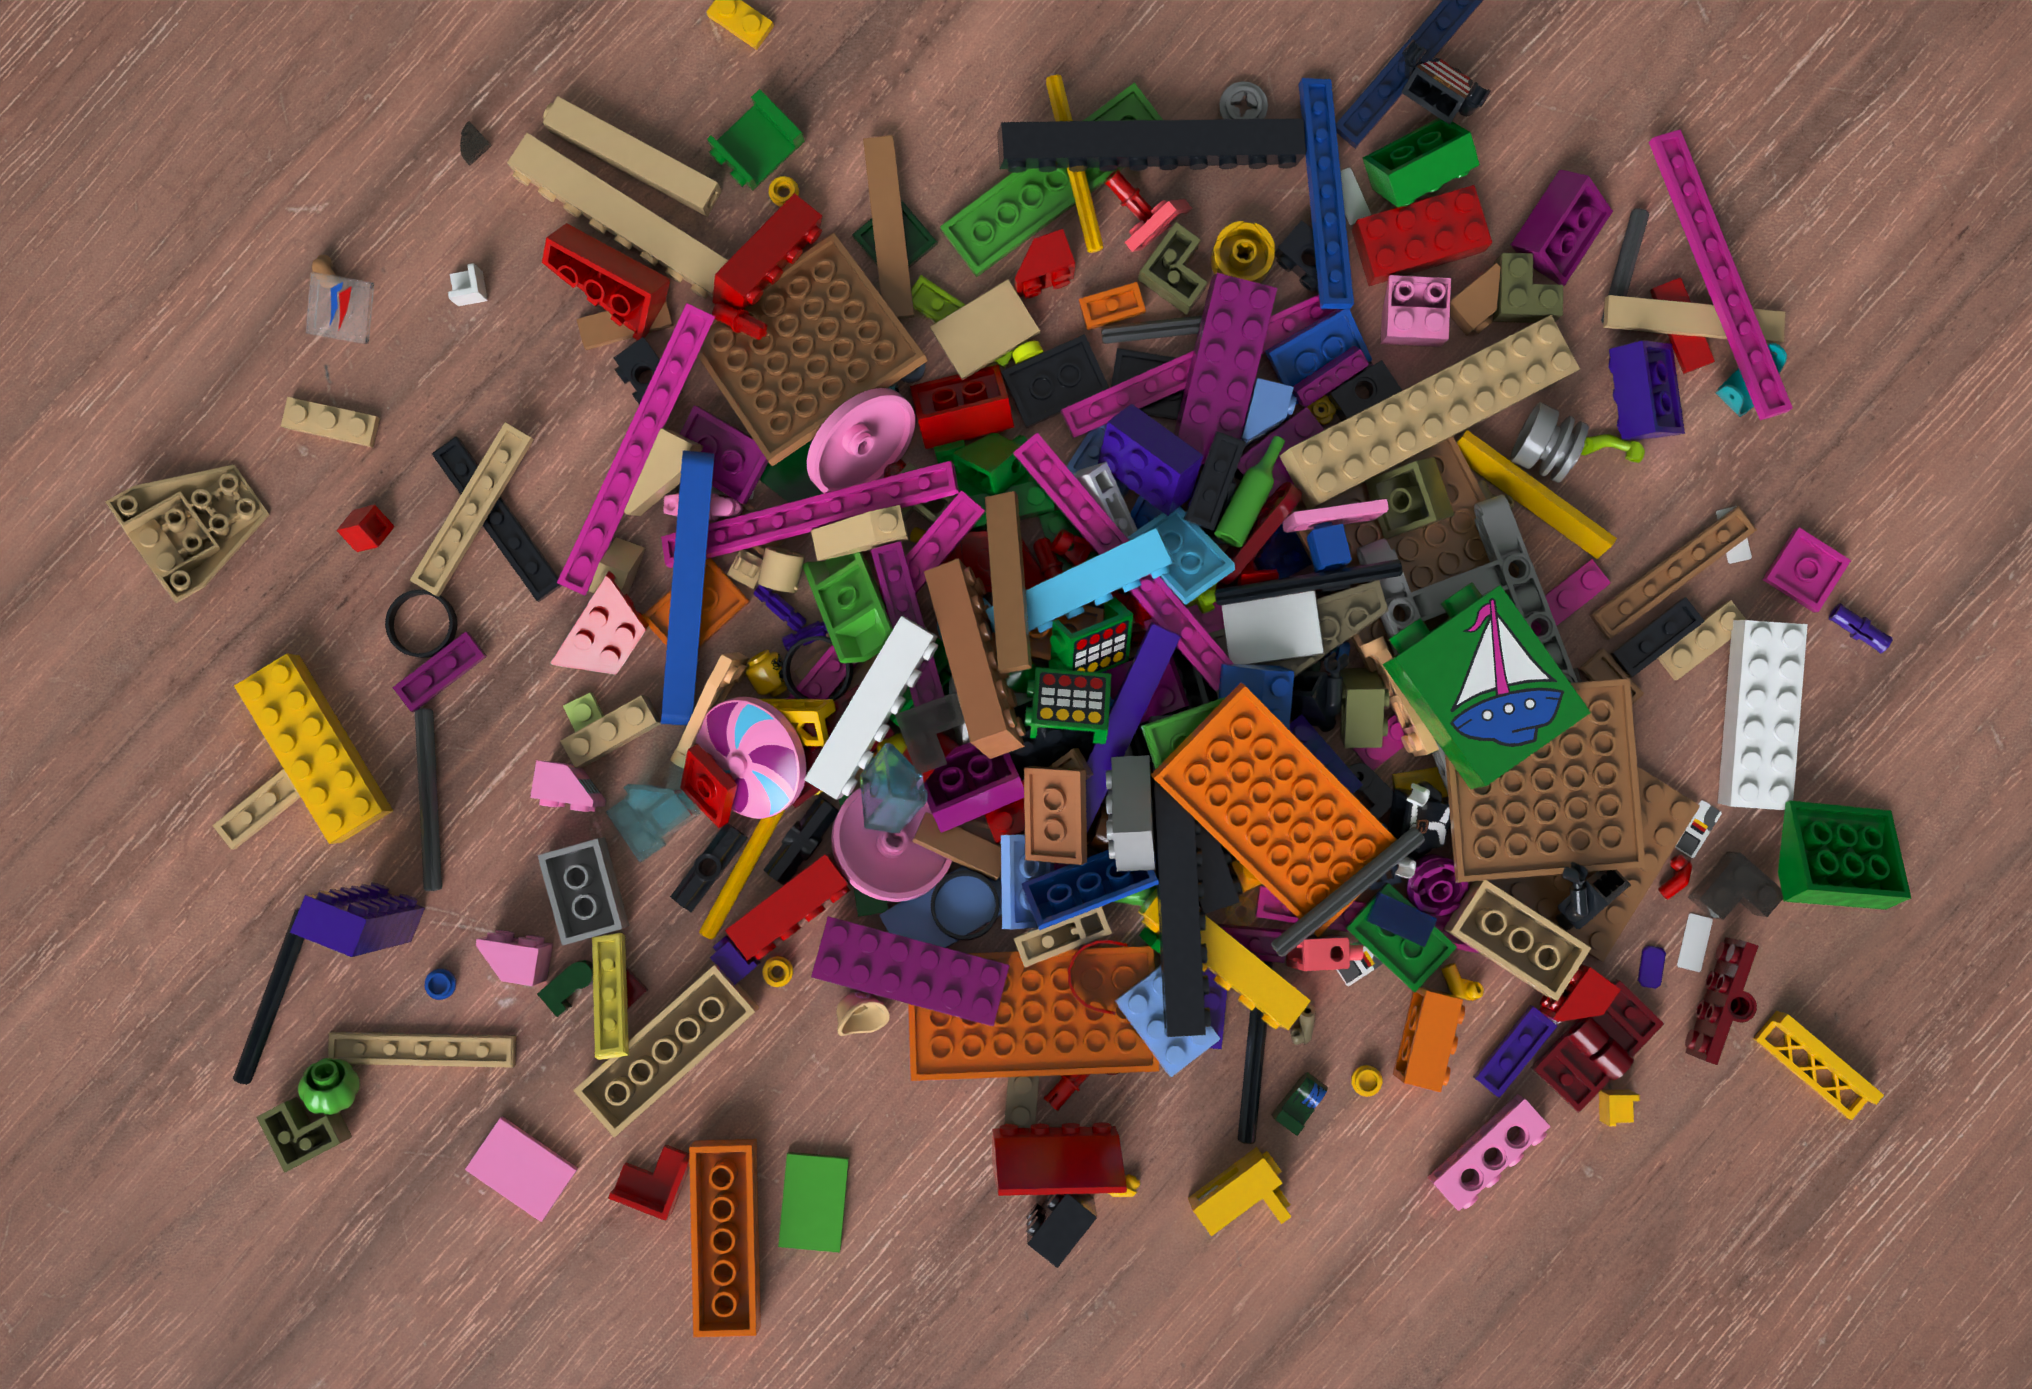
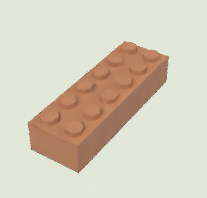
M959 559L924 571L970 742L989 759L1025 747L1022 738L1023 735H1026L1025 727L1021 718L1016 717L1014 707L1018 706L1014 691L1011 688L1008 689L1006 682L1010 675L1009 673L1001 674L998 671L995 632H992L991 621L985 611L989 606L985 605L982 596L986 594V590L981 578H976L972 568L966 567Z

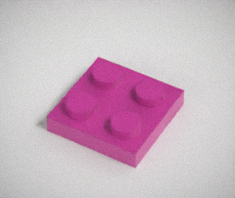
M1798 527L1793 530L1762 580L1816 613L1822 608L1851 560Z

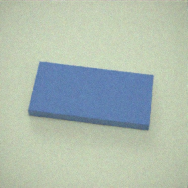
M961 866V867H959L958 869L954 870L953 872L962 871V870H968V871H973V870H971V869H969V868H967V867H965V866ZM960 876L949 880L939 890L935 900V913L938 921L946 930L957 935H969L988 924L994 916L996 907L995 897L989 886L980 879L971 876ZM999 876L994 881L986 877L993 884L998 894L999 917L1002 915L1001 878ZM935 887L926 894L912 900L902 901L879 915L888 932L944 948L959 941L943 933L933 919L931 897Z

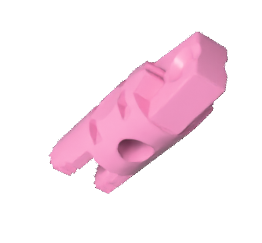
M711 493L709 521H717L719 517L733 518L741 516L744 509L740 502L730 498L719 497L717 493ZM679 494L665 495L664 514L677 516Z

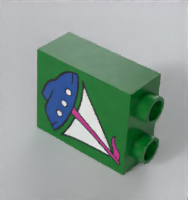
M1471 582L1441 603V606L1450 617L1442 624L1430 631L1423 620L1419 618L1391 637L1389 641L1398 654L1382 665L1468 787L1475 789L1486 787L1589 715L1591 711L1502 586L1499 585L1481 595L1474 583Z

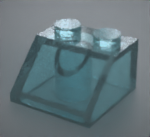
M885 743L859 775L864 827L866 829L899 834L921 807L926 804L928 794L924 788L923 775L893 744Z

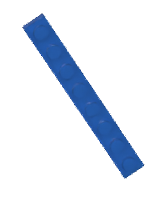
M1302 78L1298 85L1301 116L1304 121L1305 156L1320 309H1351L1354 305L1332 83L1331 79Z

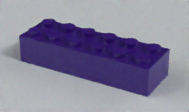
M373 882L371 885L361 884L360 887L352 885L351 888L341 887L340 890L330 889L328 892L319 890L318 893L305 895L290 933L347 956L355 957L412 942L425 907L417 905L418 900L405 894H400L397 897L388 893V887Z

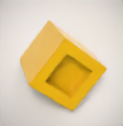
M1630 1089L1601 1090L1599 1092V1121L1607 1126H1616V1123L1634 1122L1633 1101H1640V1095Z

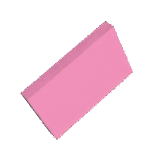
M1387 499L1293 512L1283 521V530L1286 533L1314 529L1315 525L1323 522H1332L1333 525H1345L1373 521L1389 510Z
M502 1116L465 1170L542 1222L578 1168Z

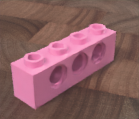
M1517 1094L1427 1178L1458 1211L1462 1208L1467 1209L1477 1201V1194L1485 1187L1489 1188L1501 1178L1500 1173L1508 1165L1512 1167L1523 1158V1152L1531 1144L1535 1146L1546 1137L1547 1133L1545 1131L1550 1128V1125L1525 1098ZM1518 1126L1520 1130L1519 1136L1515 1140L1509 1141L1507 1139L1508 1130L1511 1127ZM1495 1147L1497 1149L1496 1158L1489 1162L1485 1161L1484 1154L1486 1150ZM1466 1169H1474L1473 1179L1469 1182H1462V1173Z

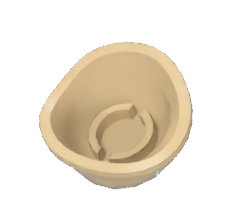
M863 991L850 993L843 997L837 1005V1032L840 1036H846L853 1033H871L879 1030L889 1021L888 1009L874 994Z

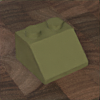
M1435 457L1417 460L1365 481L1371 501L1387 499L1389 510L1378 517L1385 539L1454 516Z

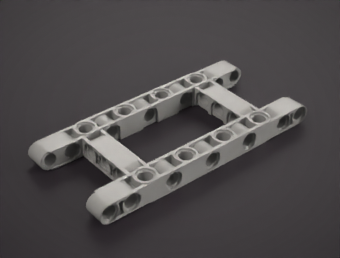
M1503 494L1474 505L1476 515L1474 522L1490 563L1414 592L1410 591L1404 573L1398 577L1379 580L1389 609L1387 613L1381 616L1388 639L1419 618L1425 621L1446 613L1441 603L1471 582L1474 583L1481 595L1501 585L1531 627L1533 620L1541 625V633L1537 637L1570 683L1578 682L1511 507ZM1384 538L1357 548L1360 565L1398 559L1395 549L1391 550ZM1510 563L1516 564L1519 568L1517 578L1512 577L1508 571ZM1396 605L1402 607L1405 611V618L1402 622L1397 621L1393 616V609ZM1391 644V647H1392V650H1393L1394 654L1397 655V654H1398L1397 651L1395 650V648H1394L1393 645ZM1437 743L1439 750L1432 754L1448 794L1445 753Z

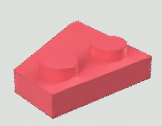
M1185 199L1170 200L1168 202L1166 200L1161 201L1151 210L1153 216L1146 223L1141 221L1129 231L1131 237L1124 243L1132 252L1142 250L1171 227L1170 223L1180 213L1187 214L1192 207Z

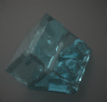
M627 784L623 787L628 793L625 796L626 801L635 811L640 809L646 817V820L643 821L645 826L654 836L657 834L661 838L672 836L700 815V812L681 789L646 784Z

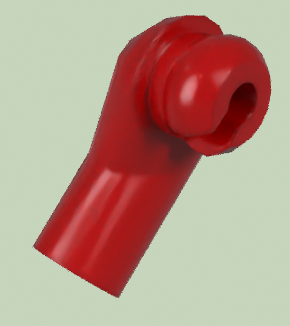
M1681 854L1676 855L1670 861V866L1675 870L1673 877L1658 888L1659 892L1667 900L1685 888L1690 880L1693 868L1692 863Z

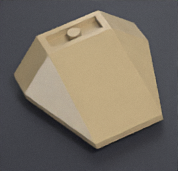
M235 465L135 485L105 501L128 538L176 603L204 588L269 516V513Z

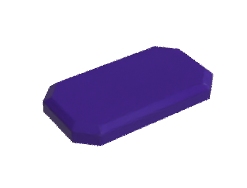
M1647 945L1642 949L1637 980L1642 987L1656 989L1661 985L1666 952L1663 948Z

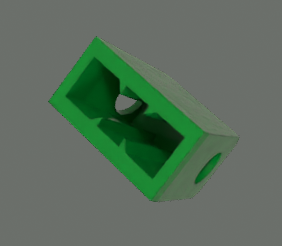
M991 433L955 451L953 457L958 478L992 496L1002 494L1026 473L1025 467L1014 456L1013 452L1028 441V439L1023 435H1019L1009 440L997 433Z

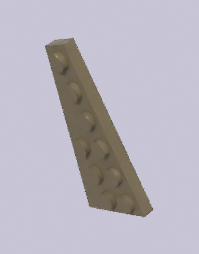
M1376 580L1317 599L1324 654L1252 665L1282 666L1295 671V678L1389 611L1380 581ZM1225 628L1208 633L1228 656ZM1219 689L1216 691L1217 698L1219 696Z

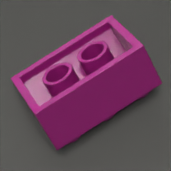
M1560 169L1536 207L1532 210L1521 230L1517 233L1511 246L1516 253H1533V269L1558 285L1565 286L1613 210L1588 175Z

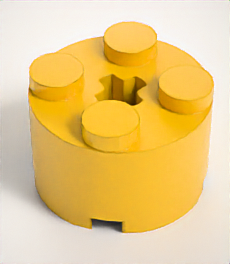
M1244 221L1231 223L1220 232L1215 241L1210 257L1212 271L1214 275L1221 273L1261 283L1268 275L1274 262L1275 243L1271 234L1262 225ZM1238 252H1239L1241 255H1244L1245 253H1247V254H1248L1247 260H1245L1244 258H1241V259L1238 258V257H1237Z

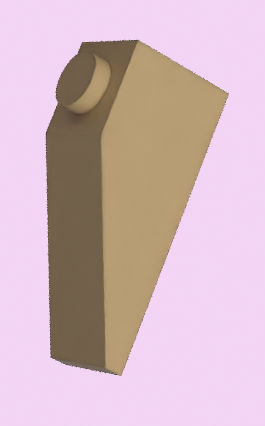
M661 428L624 513L641 516L680 484L683 450L701 452L703 446L672 430Z
M900 505L869 511L811 530L818 561L867 551L899 541L901 543L909 541Z
M1101 906L1042 930L1036 927L1013 939L1024 967H1028L1112 934Z

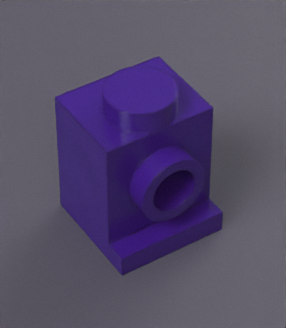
M727 935L713 946L716 952L710 957L734 985L761 964L757 959L753 962L750 959L747 961Z

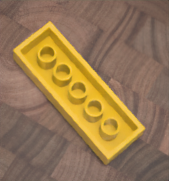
M286 653L234 685L329 844L342 843L393 812L392 807L300 655Z

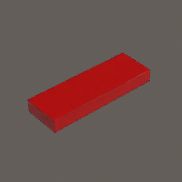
M1681 277L1650 290L1652 298L1656 300L1691 303ZM1667 334L1683 375L1715 362L1705 337Z

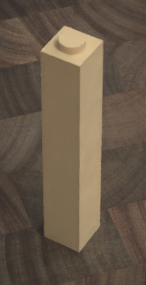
M558 96L554 103H550L545 109L543 124L550 133L708 217L722 192L718 182Z

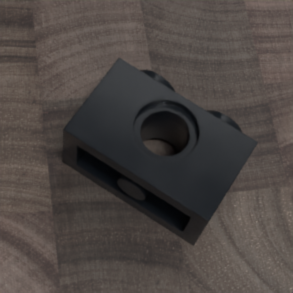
M1301 220L1278 246L1275 257H1277L1276 261L1280 267L1287 272L1292 270L1300 277V283L1311 292L1315 290L1319 294L1316 264L1308 266L1301 259V256L1304 254H1310L1315 258L1313 229Z
M644 337L613 357L619 365L614 369L624 384L630 381L636 389L632 395L638 404H640L650 381L648 383H640V374L646 370H651L654 374L660 358Z
M1382 360L1375 365L1369 361V365L1357 373L1358 376L1349 382L1346 380L1334 388L1328 396L1336 408V414L1341 422L1402 391ZM1359 385L1365 386L1369 391V398H1359L1356 395L1355 387Z

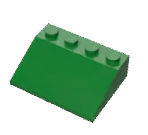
M1791 800L1786 802L1778 864V876L1784 902L1887 910L1911 899L1891 810Z

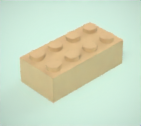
M1487 880L1474 881L1460 902V907L1454 911L1444 927L1445 931L1545 996L1556 1001L1559 1000L1591 949L1585 943Z

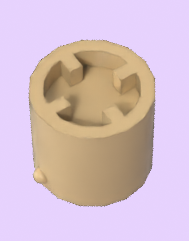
M767 546L758 576V584L777 591L797 592L805 556L792 550Z

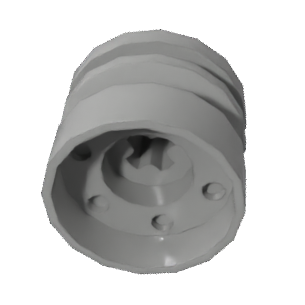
M1539 402L1530 413L1517 437L1511 452L1510 461L1530 469L1541 459L1540 475L1546 476L1551 471V480L1559 483L1579 459L1584 448L1589 425L1580 421L1574 427V417L1568 416L1560 426H1557L1559 411Z

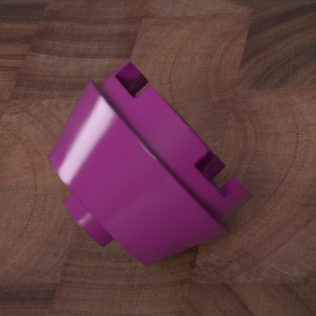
M1428 854L1417 859L1415 874L1407 880V895L1412 905L1422 912L1436 913L1437 916L1447 915L1460 907L1459 901L1464 896L1465 891H1468V882H1455L1454 860L1437 854Z

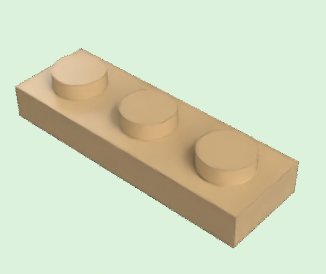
M287 397L281 427L373 447L380 418Z
M1729 600L1704 619V623L1657 659L1674 681L1678 680L1731 639L1733 620H1746V618L1732 600Z
M283 769L212 826L231 850L237 849L301 797Z

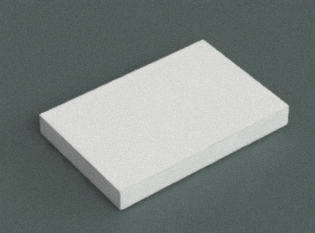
M1315 591L1221 605L1228 656L1234 664L1252 665L1324 654Z

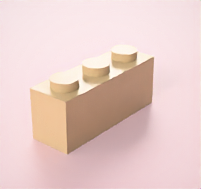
M641 695L560 742L574 767L584 768L659 726L661 719L647 696Z

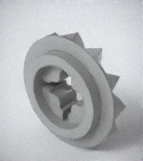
M1242 81L1234 83L1223 92L1220 98V116L1223 119H1264L1268 110L1267 97L1259 86L1251 82ZM1246 96L1247 106L1251 107V109L1246 110L1243 117H1240V109L1235 107V105H1239L1243 97Z

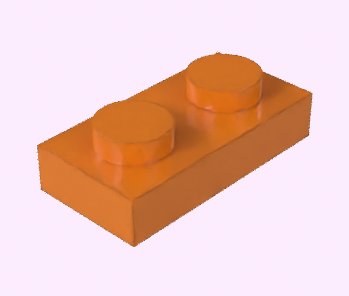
M1137 282L1079 299L1087 330L1145 314L1146 312Z

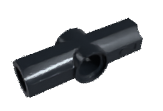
M819 796L809 810H807L804 817L797 821L788 831L781 842L783 843L763 870L784 886L796 873L804 860L807 861L823 840L821 837L833 823L839 810Z
M729 823L724 825L703 854L695 860L694 866L670 897L692 913L715 881L723 875L725 868L748 837ZM708 858L713 859L717 865V870L712 876H707L702 871V864Z

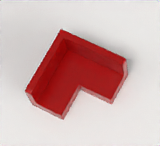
M665 1145L654 1173L626 1162L608 1199L666 1221L674 1210L689 1171V1153Z

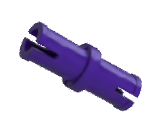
M1841 603L1835 606L1829 614V620L1850 632L1851 638L1862 640L1880 654L1886 651L1893 641L1891 636L1873 626L1870 619L1867 617L1861 618Z

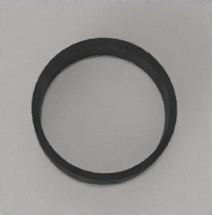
M411 590L400 595L390 605L385 619L386 633L393 646L406 655L418 658L433 657L453 642L458 625L455 610L449 601L441 595L440 597L435 596L427 590ZM417 595H431L437 598L446 608L449 617V629L445 639L437 648L426 653H413L407 650L397 639L394 629L395 616L400 606L408 599Z
M813 636L804 638L795 643L787 652L783 662V678L788 690L797 699L810 698L797 690L791 678L790 665L795 652L803 644L812 640H822L832 644L830 637ZM845 663L846 678L838 693L829 699L837 700L847 691L853 678V663Z
M968 870L956 871L945 876L936 885L931 897V913L936 925L949 937L957 940H973L986 934L995 924L999 914L998 894L993 884L983 875ZM960 876H971L980 879L989 886L995 897L996 907L992 920L983 930L972 935H957L946 930L938 921L935 913V900L939 890L949 880Z

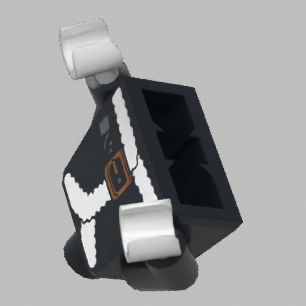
M1421 781L1418 784L1412 783V790L1395 788L1387 830L1396 839H1399L1408 830L1415 827L1425 838L1424 843L1398 863L1399 867L1395 875L1409 879L1415 874L1416 860L1430 852L1433 848L1442 847L1446 842L1447 831L1451 829L1449 803L1443 800L1442 793L1427 781Z

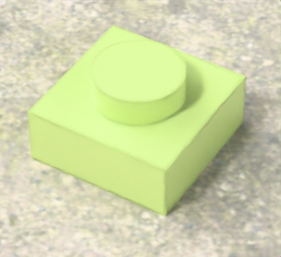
M591 692L563 705L575 732L604 716L594 694Z

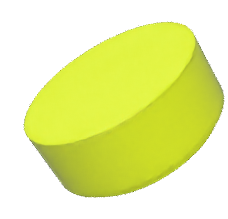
M1033 340L1018 346L1013 351L1012 357L1017 365L1044 351L1040 342Z

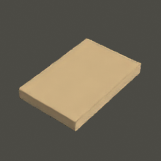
M1009 279L930 326L931 331L962 380L1040 334L1038 326Z

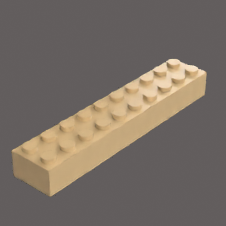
M1552 315L1289 448L1280 455V458L1294 485L1302 491L1301 498L1307 510H1311L1580 370Z

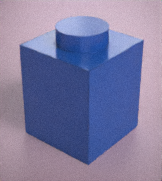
M1332 522L1317 524L1314 526V530L1306 537L1315 573L1346 567L1352 560L1343 524L1333 525Z

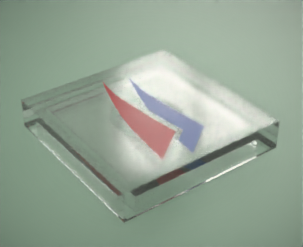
M311 272L305 333L368 344L374 283Z

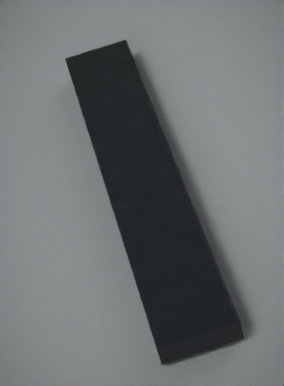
M456 436L433 452L432 455L461 495L479 465L460 438ZM500 496L485 520L483 527L536 601L540 602L562 586L557 583L559 577Z

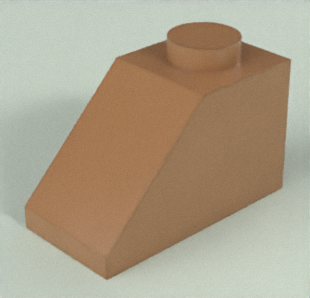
M1497 263L1450 301V317L1466 336L1474 330L1479 334L1493 322L1489 317L1497 311L1501 269Z

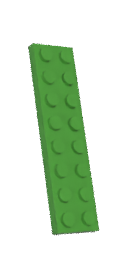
M1134 82L1083 121L1163 119ZM1118 167L1117 169L1121 171L1125 167ZM1038 168L1027 169L1020 173H1011L940 226V230L976 277L980 276L1076 204L1067 168H1057L1053 172H1040ZM1087 168L1085 173L1090 193L1104 184L1105 179L1113 171Z

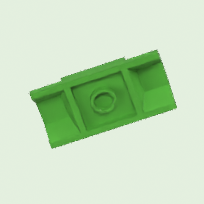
M862 552L830 558L826 561L804 563L802 567L839 661L841 663L865 662L880 653L893 628L885 611L887 609Z

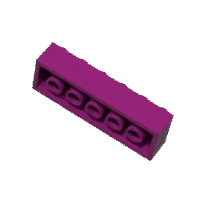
M1216 273L1211 277L1174 434L1204 455L1201 466L1204 465L1216 431L1241 440L1277 292L1276 287L1221 273Z
M828 916L811 977L994 1026L1010 965Z

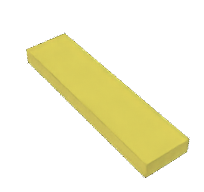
M623 933L592 937L595 1058L601 1060L628 1056L625 935Z

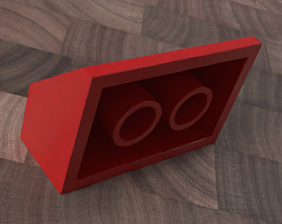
M998 364L982 368L964 380L957 374L910 386L925 449L960 440H971L978 436L1000 433L1006 429L1014 428L1009 399Z

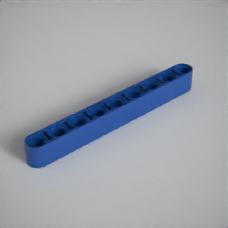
M686 450L682 452L661 724L687 726L693 714L714 453Z

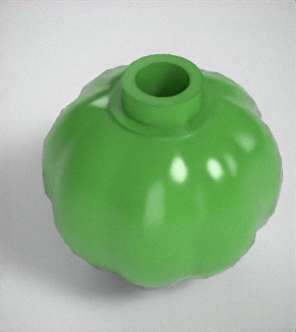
M323 1058L308 1066L303 1072V1077L298 1084V1093L310 1112L335 1115L353 1104L360 1088V1080L352 1065L347 1061Z

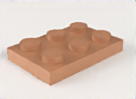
M1041 766L1024 767L1025 860L1075 865L1087 863L1086 769Z

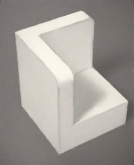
M474 263L467 265L468 271L450 274L453 291L448 292V297L457 306L488 301L483 271Z

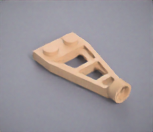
M1383 636L1360 646L1364 657L1369 656L1374 660L1384 687L1389 690L1390 702L1405 734L1401 737L1406 751L1408 753L1412 752L1414 757L1439 750L1430 731L1382 665L1392 658Z
M739 652L722 654L682 738L670 758L674 764L684 769L687 751L696 745L697 735L707 713L713 707L725 701L735 682L740 683L746 675L747 666L745 664L749 659L748 657Z

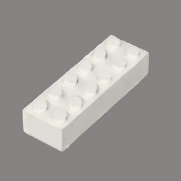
M1733 620L1718 804L1731 807L1785 810L1786 802L1789 800L1793 801L1808 624Z

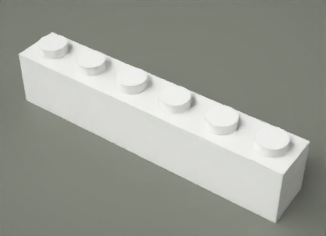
M900 617L805 777V781L836 800L842 798L843 795L849 796L858 781L854 778L859 768L865 769L873 757L874 753L870 751L875 741L881 742L890 728L886 724L892 713L897 715L906 701L902 697L908 686L913 688L922 674L918 670L924 659L929 661L938 647V644L934 643L938 637L937 635L907 617Z

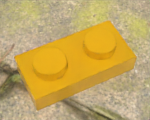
M715 0L706 12L709 18L756 50H758L774 27L770 19L742 0Z

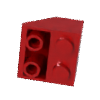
M1063 229L1033 239L1015 276V291L1019 297L1024 296L1025 299L1034 298L1042 293V289L1053 286V289H1059L1071 283L1070 280L1074 279L1075 260Z
M1581 964L1558 1001L1543 995L1540 1000V1005L1542 1006L1539 1011L1557 1022L1601 1016L1621 989L1591 967Z

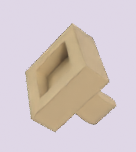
M744 549L739 550L727 576L755 590L758 585V576L763 559Z

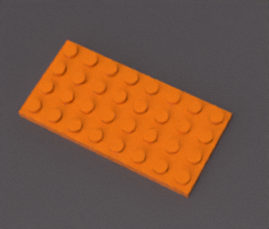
M1242 683L1151 774L1155 781L1299 920L1397 840ZM1358 897L1318 928L1314 934L1319 937Z
M1150 946L1084 949L1076 957L1072 967V985L1076 994L1086 1004L1100 1009L1115 1011V1015L1087 1008L1073 996L1068 984V967L1079 949H1071L1028 967H1024L1018 951L967 953L1010 965L994 1026L908 1004L911 1081L1159 1071V1061L1114 1002V1000L1155 970L1154 949Z

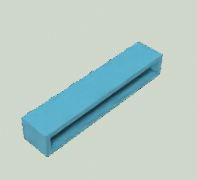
M1159 528L1146 532L1026 590L1029 632L1038 628L1039 632L1042 633L1052 628L1053 621L1059 617L1066 615L1069 620L1084 613L1083 606L1093 601L1096 606H1099L1113 599L1111 593L1120 588H1123L1126 593L1141 586L1140 579L1151 574L1153 579L1170 572L1168 566L1175 562ZM992 606L986 609L985 611L995 630L994 610Z

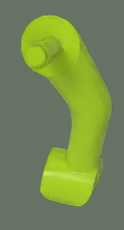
M1602 434L1586 437L1581 455L1585 456L1602 448L1611 447L1625 451V459L1640 463L1644 457L1645 450L1639 442H1629L1611 434Z

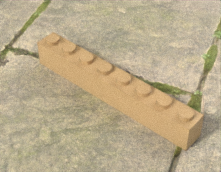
M526 133L507 162L514 171L512 176L526 186L530 182L539 187L538 193L551 202L558 199L565 204L563 208L576 218H579L580 215L590 220L588 224L602 234H605L606 231L616 236L614 241L623 248L630 250L633 247L641 252L639 257L654 267L657 263L667 269L665 273L675 281L680 283L684 279L692 285L690 289L700 297L706 299L709 295L713 298L715 274L728 261L726 258L529 133Z

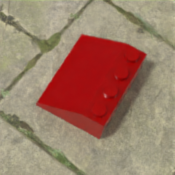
M1097 1122L1091 1127H1080L1077 1123H1064L1062 1127H1049L1047 1124L1037 1123L1032 1124L1031 1128H1018L1014 1124H1004L999 1128L992 1129V1166L998 1196L1127 1193L1119 1134L1116 1127L1111 1126L1109 1123Z

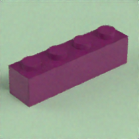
M1352 346L1293 386V394L1297 397L1298 403L1306 408L1367 367L1369 363L1362 350Z

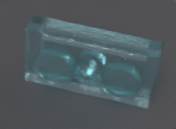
M633 794L606 811L639 862H643L667 845Z

